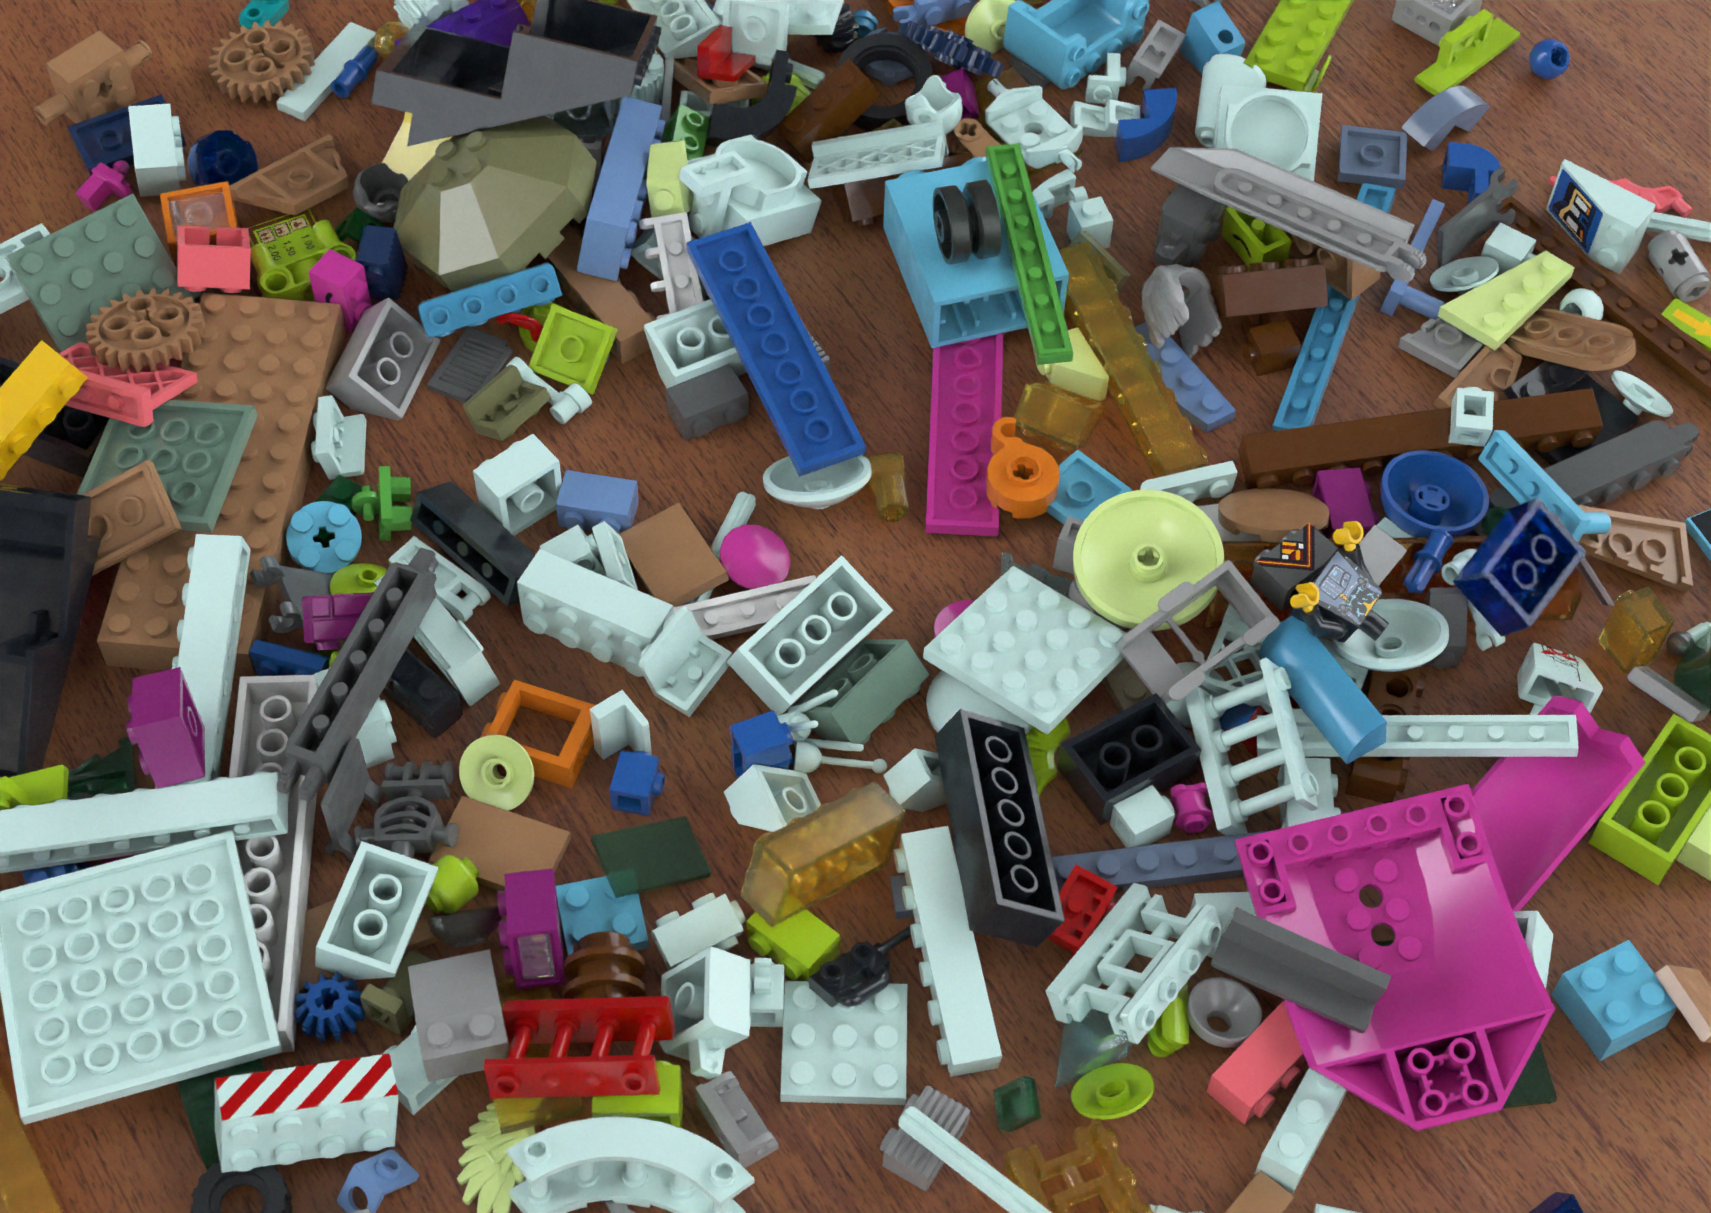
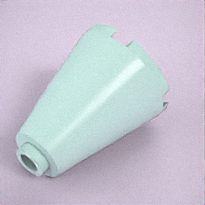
M1216 54L1211 57L1209 62H1206L1203 68L1195 136L1205 147L1213 148L1218 94L1222 84L1266 87V76L1262 70L1255 64L1253 69L1243 64L1245 58L1231 54Z

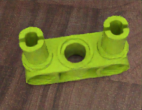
M321 220L312 227V232L321 250L300 255L294 260L276 265L266 244L260 243L251 247L250 259L258 273L257 285L263 294V298L314 302L315 297L309 276L311 268L329 249L353 261H356L355 250L339 240L329 220Z

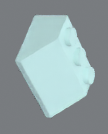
M711 299L644 325V331L659 376L666 388L730 364L737 376L747 373Z
M361 841L317 943L315 967L332 973L338 971L342 976L352 978L353 980L395 977L439 867Z

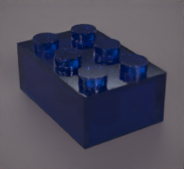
M1538 497L1510 508L1452 582L1502 637L1531 627L1587 552Z

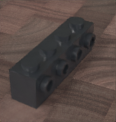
M451 481L419 491L410 521L506 606L520 602L517 581L536 554Z

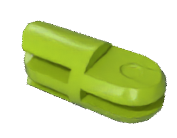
M1187 982L1180 989L1175 1000L1170 1002L1156 1020L1154 1027L1148 1031V1047L1156 1057H1167L1189 1043Z

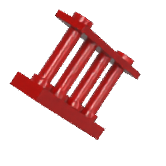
M670 996L505 1001L502 1014L508 1042L511 1044L506 1059H485L483 1064L491 1099L659 1095L660 1083L655 1056L650 1055L653 1041L673 1040L675 1024ZM636 1041L632 1055L608 1056L612 1042ZM594 1042L589 1057H566L570 1043ZM552 1043L548 1058H525L529 1044Z

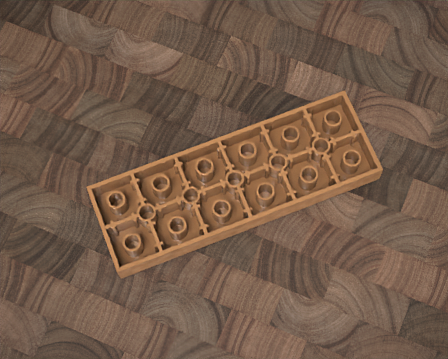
M203 293L199 306L206 325L204 327L205 335L200 336L201 344L192 345L193 353H184L180 366L181 369L196 372L197 383L170 400L254 405L258 416L213 532L179 530L122 560L97 643L107 666L160 671L172 669L173 658L179 656L180 642L177 639V626L179 620L184 619L186 607L183 605L182 591L184 584L189 583L191 572L187 563L188 551L190 547H194L196 534L242 536L251 551L233 677L257 676L249 651L255 639L266 642L270 627L269 618L273 615L280 588L278 583L267 587H257L253 584L249 573L252 569L264 570L260 562L263 556H273L280 566H286L289 554L286 543L287 529L293 514L301 508L313 462L311 443L316 441L313 414L318 410V397L330 396V392L325 389V386L340 359L347 330L341 304Z

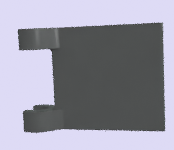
M1502 168L1492 173L1488 189L1438 229V266L1441 267L1451 262L1487 231L1496 228L1500 222L1507 226L1514 222L1515 211L1512 208L1506 214L1497 213L1502 209L1503 201L1500 198L1511 197L1518 188V182L1515 179L1506 185L1499 183L1505 177V171Z
M263 556L260 562L264 570L252 569L249 574L253 584L257 587H267L278 583L285 602L279 605L283 616L271 615L269 618L273 631L286 633L303 628L302 598L304 596L330 595V580L334 574L280 566L275 557Z
M353 737L350 739L321 802V808L330 834L324 851L327 855L334 856L336 850L341 851L349 861L354 860L358 847L355 839L348 834V831L363 798L370 802L371 807L378 808L384 794L383 790L370 780L360 740Z

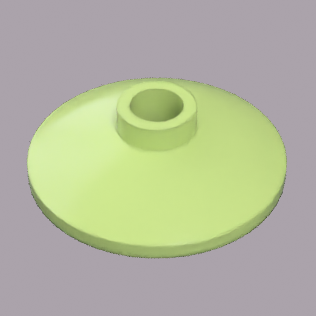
M980 0L973 7L967 18L965 37L974 41V45L991 52V54L1003 48L1008 8L1015 0Z
M493 734L475 740L466 748L459 765V777L461 785L470 799L509 811L519 806L529 796L534 783V768L527 751L517 741L507 736ZM498 764H502L507 772L505 777L498 773Z

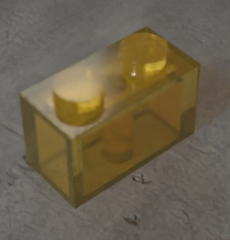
M1649 586L1636 592L1633 590L1626 591L1616 598L1614 608L1609 618L1605 621V627L1598 640L1623 674L1631 672L1635 666H1645L1654 662L1675 622V619Z

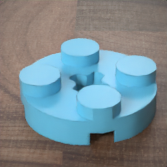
M329 501L313 502L295 512L286 534L288 552L297 565L299 564L306 570L335 574L339 569L351 565V562L358 555L362 541L360 525L345 505ZM324 529L328 534L333 533L335 539L330 540L329 547L322 548L321 542H314L313 537L319 535V530Z

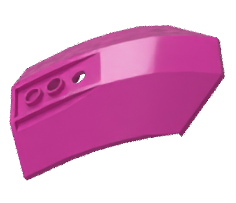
M1469 784L1235 839V847L1256 916L1391 976L1387 990L1374 1006L1365 1033H1359L1305 1009L1296 1003L1283 999L1309 1068L1416 1131L1500 1111L1556 1007L1553 1006L1511 908ZM1366 888L1376 890L1381 897V904L1375 908L1366 907L1360 901L1359 892ZM1377 925L1390 927L1394 933L1393 943L1389 946L1377 945L1371 937L1372 929Z

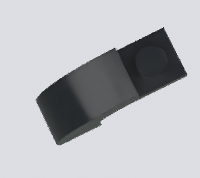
M776 49L771 60L767 93L760 102L746 108L713 105L709 116L705 145L718 147L727 140L752 135L756 140L762 141L780 126L792 106L797 92V86L787 85L790 84L793 72V64L788 63L789 52Z

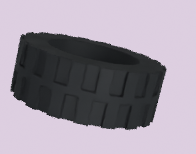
M215 1162L205 1174L200 1176L198 1179L199 1183L192 1192V1213H221V1202L224 1196L231 1189L243 1185L252 1186L262 1194L263 1208L260 1213H292L293 1208L290 1202L292 1197L282 1173H279L275 1165L257 1167L245 1172L231 1171L222 1173L220 1162Z

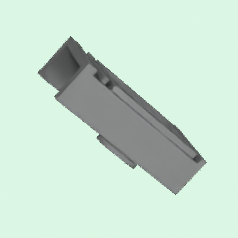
M1228 559L1194 585L1190 582H1183L1163 596L1158 602L1159 610L1123 635L1115 647L1151 693H1157L1163 702L1167 704L1171 700H1181L1204 682L1207 673L1245 645L1254 646L1279 627V619L1272 614ZM1216 586L1250 629L1209 660L1205 661L1204 654L1201 651H1197L1172 617ZM1165 622L1169 624L1191 652L1193 661L1201 665L1186 676L1152 634V631Z

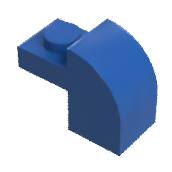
M1449 142L1442 163V189L1468 191L1469 204L1489 188L1492 173L1501 168V165L1491 152L1482 147Z

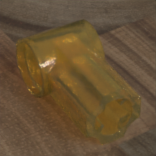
M902 452L866 455L865 457L869 460L872 471L867 485L872 487L877 517L885 520L886 523L897 522L902 517L908 515L909 509L904 487L905 468Z

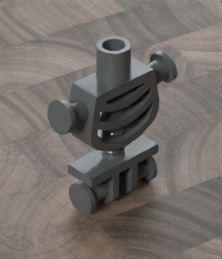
M414 761L407 762L405 766H396L395 763H388L385 770L386 781L382 782L381 787L389 802L382 804L376 810L374 827L363 829L361 825L355 827L354 833L357 847L359 848L361 841L369 844L376 843L380 848L410 858H414V853H433L438 841L445 842L447 847H454L459 836L458 825L450 823L448 826H444V822L435 804L426 800L449 799L450 791L446 784H451L453 781L454 771L452 762L444 761L443 765H433L432 761H424L421 769L417 768V764Z

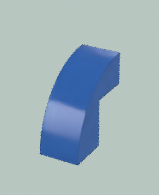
M1176 88L1144 90L1141 107L1142 118L1118 120L1115 146L1119 162L1146 156L1166 141L1174 120L1177 102Z

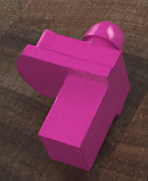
M117 161L111 169L100 162L96 168L94 167L91 170L93 174L77 190L76 195L83 205L93 211L110 194L119 199L131 195L133 190L129 188L130 184L123 180L129 173V164L126 161Z

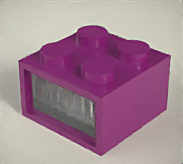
M554 869L504 874L505 891H498V906L500 916L506 915L507 918L499 922L501 946H509L510 948L503 950L506 974H514L516 990L565 984L561 920Z

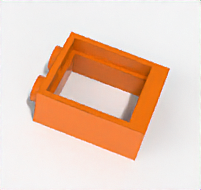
M513 680L508 692H503L500 695L496 707L497 714L492 723L488 722L485 725L481 737L493 734L506 736L520 706L575 723L559 756L521 745L531 758L534 777L573 788L594 744L590 709L596 705Z

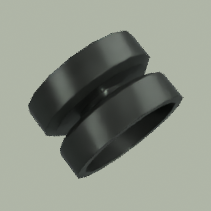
M987 180L967 182L962 192L956 185L935 188L932 203L933 219L938 245L945 262L949 265L967 262L971 252L977 259L997 257L1001 251V223L996 198Z

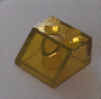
M1040 380L1026 383L1014 418H1016V425L1021 427L1020 433L1035 439H1039L1041 435L1053 440L1052 445L1054 447L1072 452L1073 448L1079 449L1086 445L1107 405L1047 381Z

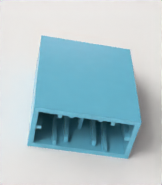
M976 157L968 160L961 166L927 173L922 170H912L900 175L897 179L885 181L883 229L931 348L1028 328L1001 217L1002 242L1001 251L997 257L977 259L971 252L967 262L949 265L942 257L936 237L932 205L935 188L956 185L962 192L967 182L987 180L994 193L986 157ZM1034 197L1064 314L1069 273Z

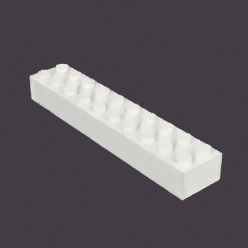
M314 675L240 677L229 778L251 776L261 771L278 772L279 775L281 774L288 760L285 753L287 741L318 689ZM300 775L293 789L288 793L287 834L236 841L282 1052H294L297 1021L294 1013L298 1009L295 998L299 994L317 797L316 793L311 802L299 798L300 795L298 794L300 785L305 778L304 775Z

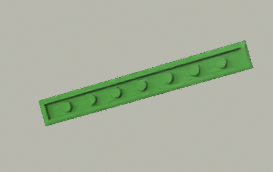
M1020 143L986 146L985 156L1037 365L1072 362L1074 353Z

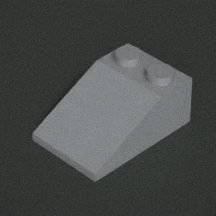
M490 949L408 966L417 1033L428 1082L484 1070L483 1064L485 1059L507 1058L509 1046Z

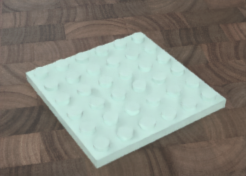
M232 830L0 891V993L19 1113L24 1125L282 1052L237 844Z

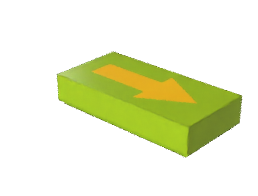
M1675 298L1662 312V315L1711 353V318Z

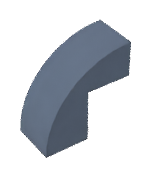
M1451 87L1423 104L1401 128L1422 146L1435 151L1455 125L1470 132L1490 105L1468 87Z

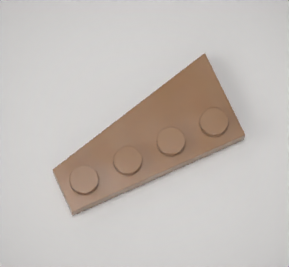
M1578 505L1584 512H1605L1611 519V527L1607 533L1582 535L1577 543L1582 553L1684 593L1693 587L1686 523ZM1547 533L1548 539L1551 540V541L1556 542V541Z

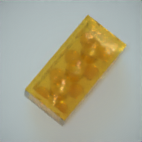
M873 781L861 788H853L844 797L832 803L826 802L822 804L816 811L802 818H794L785 827L773 833H764L753 846L754 852L749 868L745 873V882L740 896L771 927L778 925L887 866L906 810Z

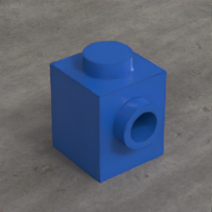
M620 751L609 789L612 810L650 816L655 796L662 795L665 785V773H660L659 757L652 756L644 751Z

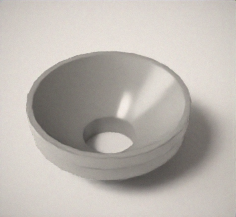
M1223 977L1205 979L1192 989L1187 1001V1017L1191 1028L1200 1038L1215 1046L1224 1048L1240 1046L1260 1026L1262 1020L1261 1007L1255 995L1247 987L1232 979ZM1212 1016L1222 1018L1228 1024L1229 1030L1225 1032L1213 1030L1209 1026L1207 1018Z

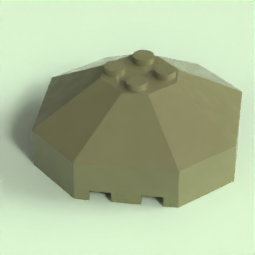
M545 115L452 136L449 140L438 145L435 155L401 189L394 229L398 233L403 253L420 270L423 269L432 279L444 288L447 287L451 292L525 270V267L538 253L543 258H546L565 239L560 231L572 218L580 223L588 215L596 160L575 134Z

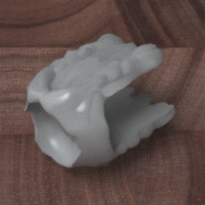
M1179 264L1158 266L1143 283L1141 290V308L1144 312V319L1147 321L1150 340L1154 347L1161 348L1164 346L1165 337L1168 339L1170 334L1174 335L1179 327L1183 351L1190 359L1197 353L1198 346L1206 347L1212 341L1213 336L1216 337L1222 328L1221 321L1218 319L1217 306L1214 304V298L1211 295L1212 287L1210 281L1197 268H1189ZM1182 286H1186L1188 289L1183 292Z

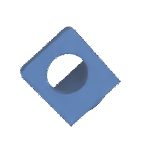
M392 1149L353 1165L337 1197V1203L347 1213L361 1210L355 1205L352 1197L353 1189L360 1187L366 1193L368 1199L366 1209H370L371 1213H376L384 1195L416 1182L419 1173L396 1151Z

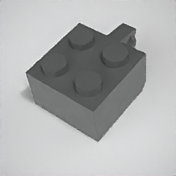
M1178 184L1161 207L1156 246L1153 252L1154 261L1158 264H1179L1189 268L1194 262L1198 264L1205 254L1208 242H1214L1221 231L1222 224L1218 221L1226 205Z

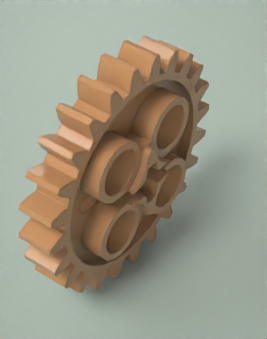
M269 20L262 27L253 22L252 29L249 30L241 26V33L239 34L229 32L231 39H220L221 47H214L212 49L214 55L208 58L211 64L208 68L214 85L219 87L222 94L228 92L230 99L239 95L241 102L246 101L251 96L254 103L258 102L261 96H265L270 101L274 93L283 97V90L286 88L292 91L296 90L294 83H304L303 75H311L310 67L315 65L313 58L315 53L309 36L304 35L301 28L295 30L293 24H289L284 28L282 21L276 23L275 26H271Z
M154 288L147 295H143L141 290H137L136 296L132 298L127 294H123V301L121 302L111 299L110 308L99 307L100 315H91L92 323L86 324L88 332L85 333L92 356H97L100 364L107 362L109 368L120 364L121 371H126L130 366H135L136 372H140L143 366L146 365L151 370H155L156 364L160 362L165 366H170L169 359L171 358L181 361L183 360L182 352L193 353L192 345L202 343L200 336L205 335L204 327L206 325L199 303H193L191 296L183 298L182 292L171 296L170 289L157 294Z

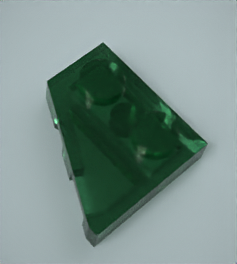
M129 737L119 740L120 748L102 759L98 754H95L85 760L78 768L69 770L68 800L93 798L98 794L114 795L129 793L138 789L134 748Z

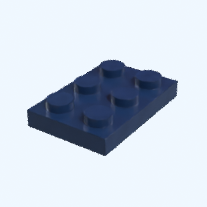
M158 95L129 106L166 104L162 95ZM128 106L67 127L69 135L90 176L93 174L91 170L94 167L96 168L100 162L111 169L114 163L121 160L126 161L129 166L134 165ZM181 132L182 147H185L187 145Z

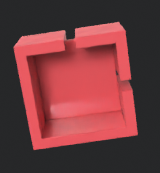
M177 225L178 287H185V290L192 292L205 291L206 288H220L221 291L226 293H238L242 289H250L251 248L248 228L216 227V245H209V227Z

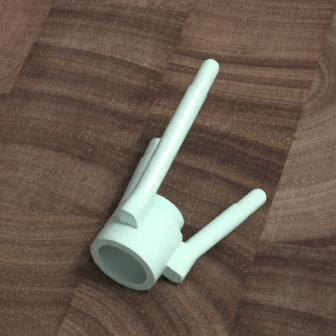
M833 689L800 705L790 706L788 713L776 715L780 724L787 723L795 747L797 741L814 744L817 748L863 751L864 746L862 744L807 737L812 728L818 727V722L816 720L810 721L804 715V712L838 695L837 690Z

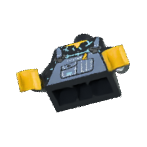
M1347 521L1343 523L1344 528L1336 529L1333 533L1335 543L1344 546L1341 550L1338 548L1311 582L1296 585V590L1299 594L1291 597L1290 604L1293 608L1289 614L1304 622L1310 634L1316 637L1346 642L1357 629H1360L1376 641L1389 624L1388 621L1372 610L1382 595V591L1373 581L1364 563L1360 545L1357 544L1363 538V527L1358 521Z

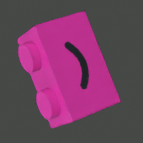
M329 249L309 271L315 302L341 304L346 330L353 334L364 311L372 306L364 265Z

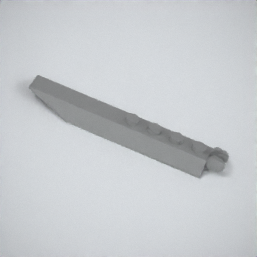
M1170 147L1151 167L1152 171L1197 193L1373 270L1387 271L1393 279L1400 280L1401 282L1409 283L1415 275L1413 268L1421 269L1426 264L1425 253L1407 244L1414 224L1238 149Z

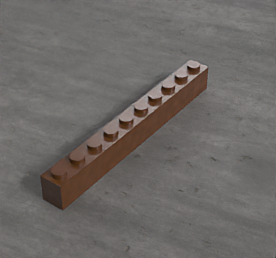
M1593 389L1494 401L1493 430L1489 439L1494 430H1505L1524 451L1538 450L1539 452H1549L1562 446L1572 445L1575 448L1588 446L1595 442L1603 427ZM1451 407L1243 435L1238 453L1246 488L1264 489L1290 483L1297 486L1306 485L1316 479L1318 471L1360 468L1361 473L1365 476L1378 475L1385 470L1391 460L1410 451H1435L1452 456L1458 460L1468 459L1470 462H1478V458L1485 447L1448 443L1451 425Z

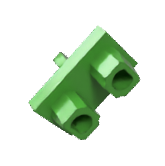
M379 466L377 492L373 491L372 486L367 485L362 487V492L357 493L352 498L353 510L363 515L364 520L371 521L374 519V515L378 514L379 541H390L391 531L411 530L412 522L410 518L412 507L392 506V501L410 502V478L390 476V466Z

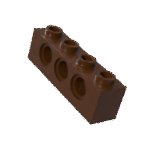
M1421 666L1394 672L1370 670L1365 696L1381 715H1419L1420 707L1415 706L1414 702L1415 697L1421 698L1426 676L1420 674ZM1359 757L1351 763L1345 794L1385 804L1392 802L1396 791L1403 792L1405 789L1408 770L1403 769L1402 765L1403 760H1409L1410 757H1383L1387 761L1377 757Z

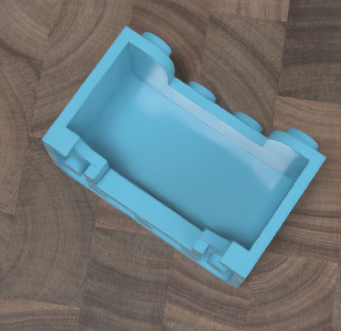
M1017 0L1009 5L1003 48L1060 89L1065 90L1069 87H1074L1080 79L1089 73L1096 72L1107 61V53L1120 54L1132 44L1135 45L1141 40L1144 35L1145 17L1150 7L1149 0H1051L1038 10L1022 0Z

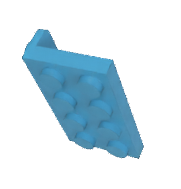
M544 263L423 301L416 309L427 337L434 336L439 338L450 335L455 329L464 326L475 327L486 323L490 318L509 312L518 313L521 311V308L551 303L554 301V298L563 295L554 267L550 263Z

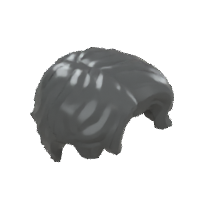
M386 163L368 166L358 174L354 191H352L357 208L380 223H395L401 189L408 182V179L402 173L393 172Z

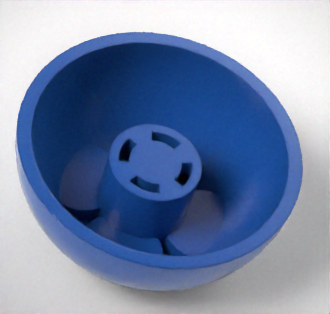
M1426 450L1403 453L1389 462L1381 479L1380 495L1386 516L1402 531L1415 537L1414 541L1425 544L1434 529H1443L1451 534L1454 541L1459 540L1479 525L1488 510L1489 495L1482 479L1468 465L1443 453Z

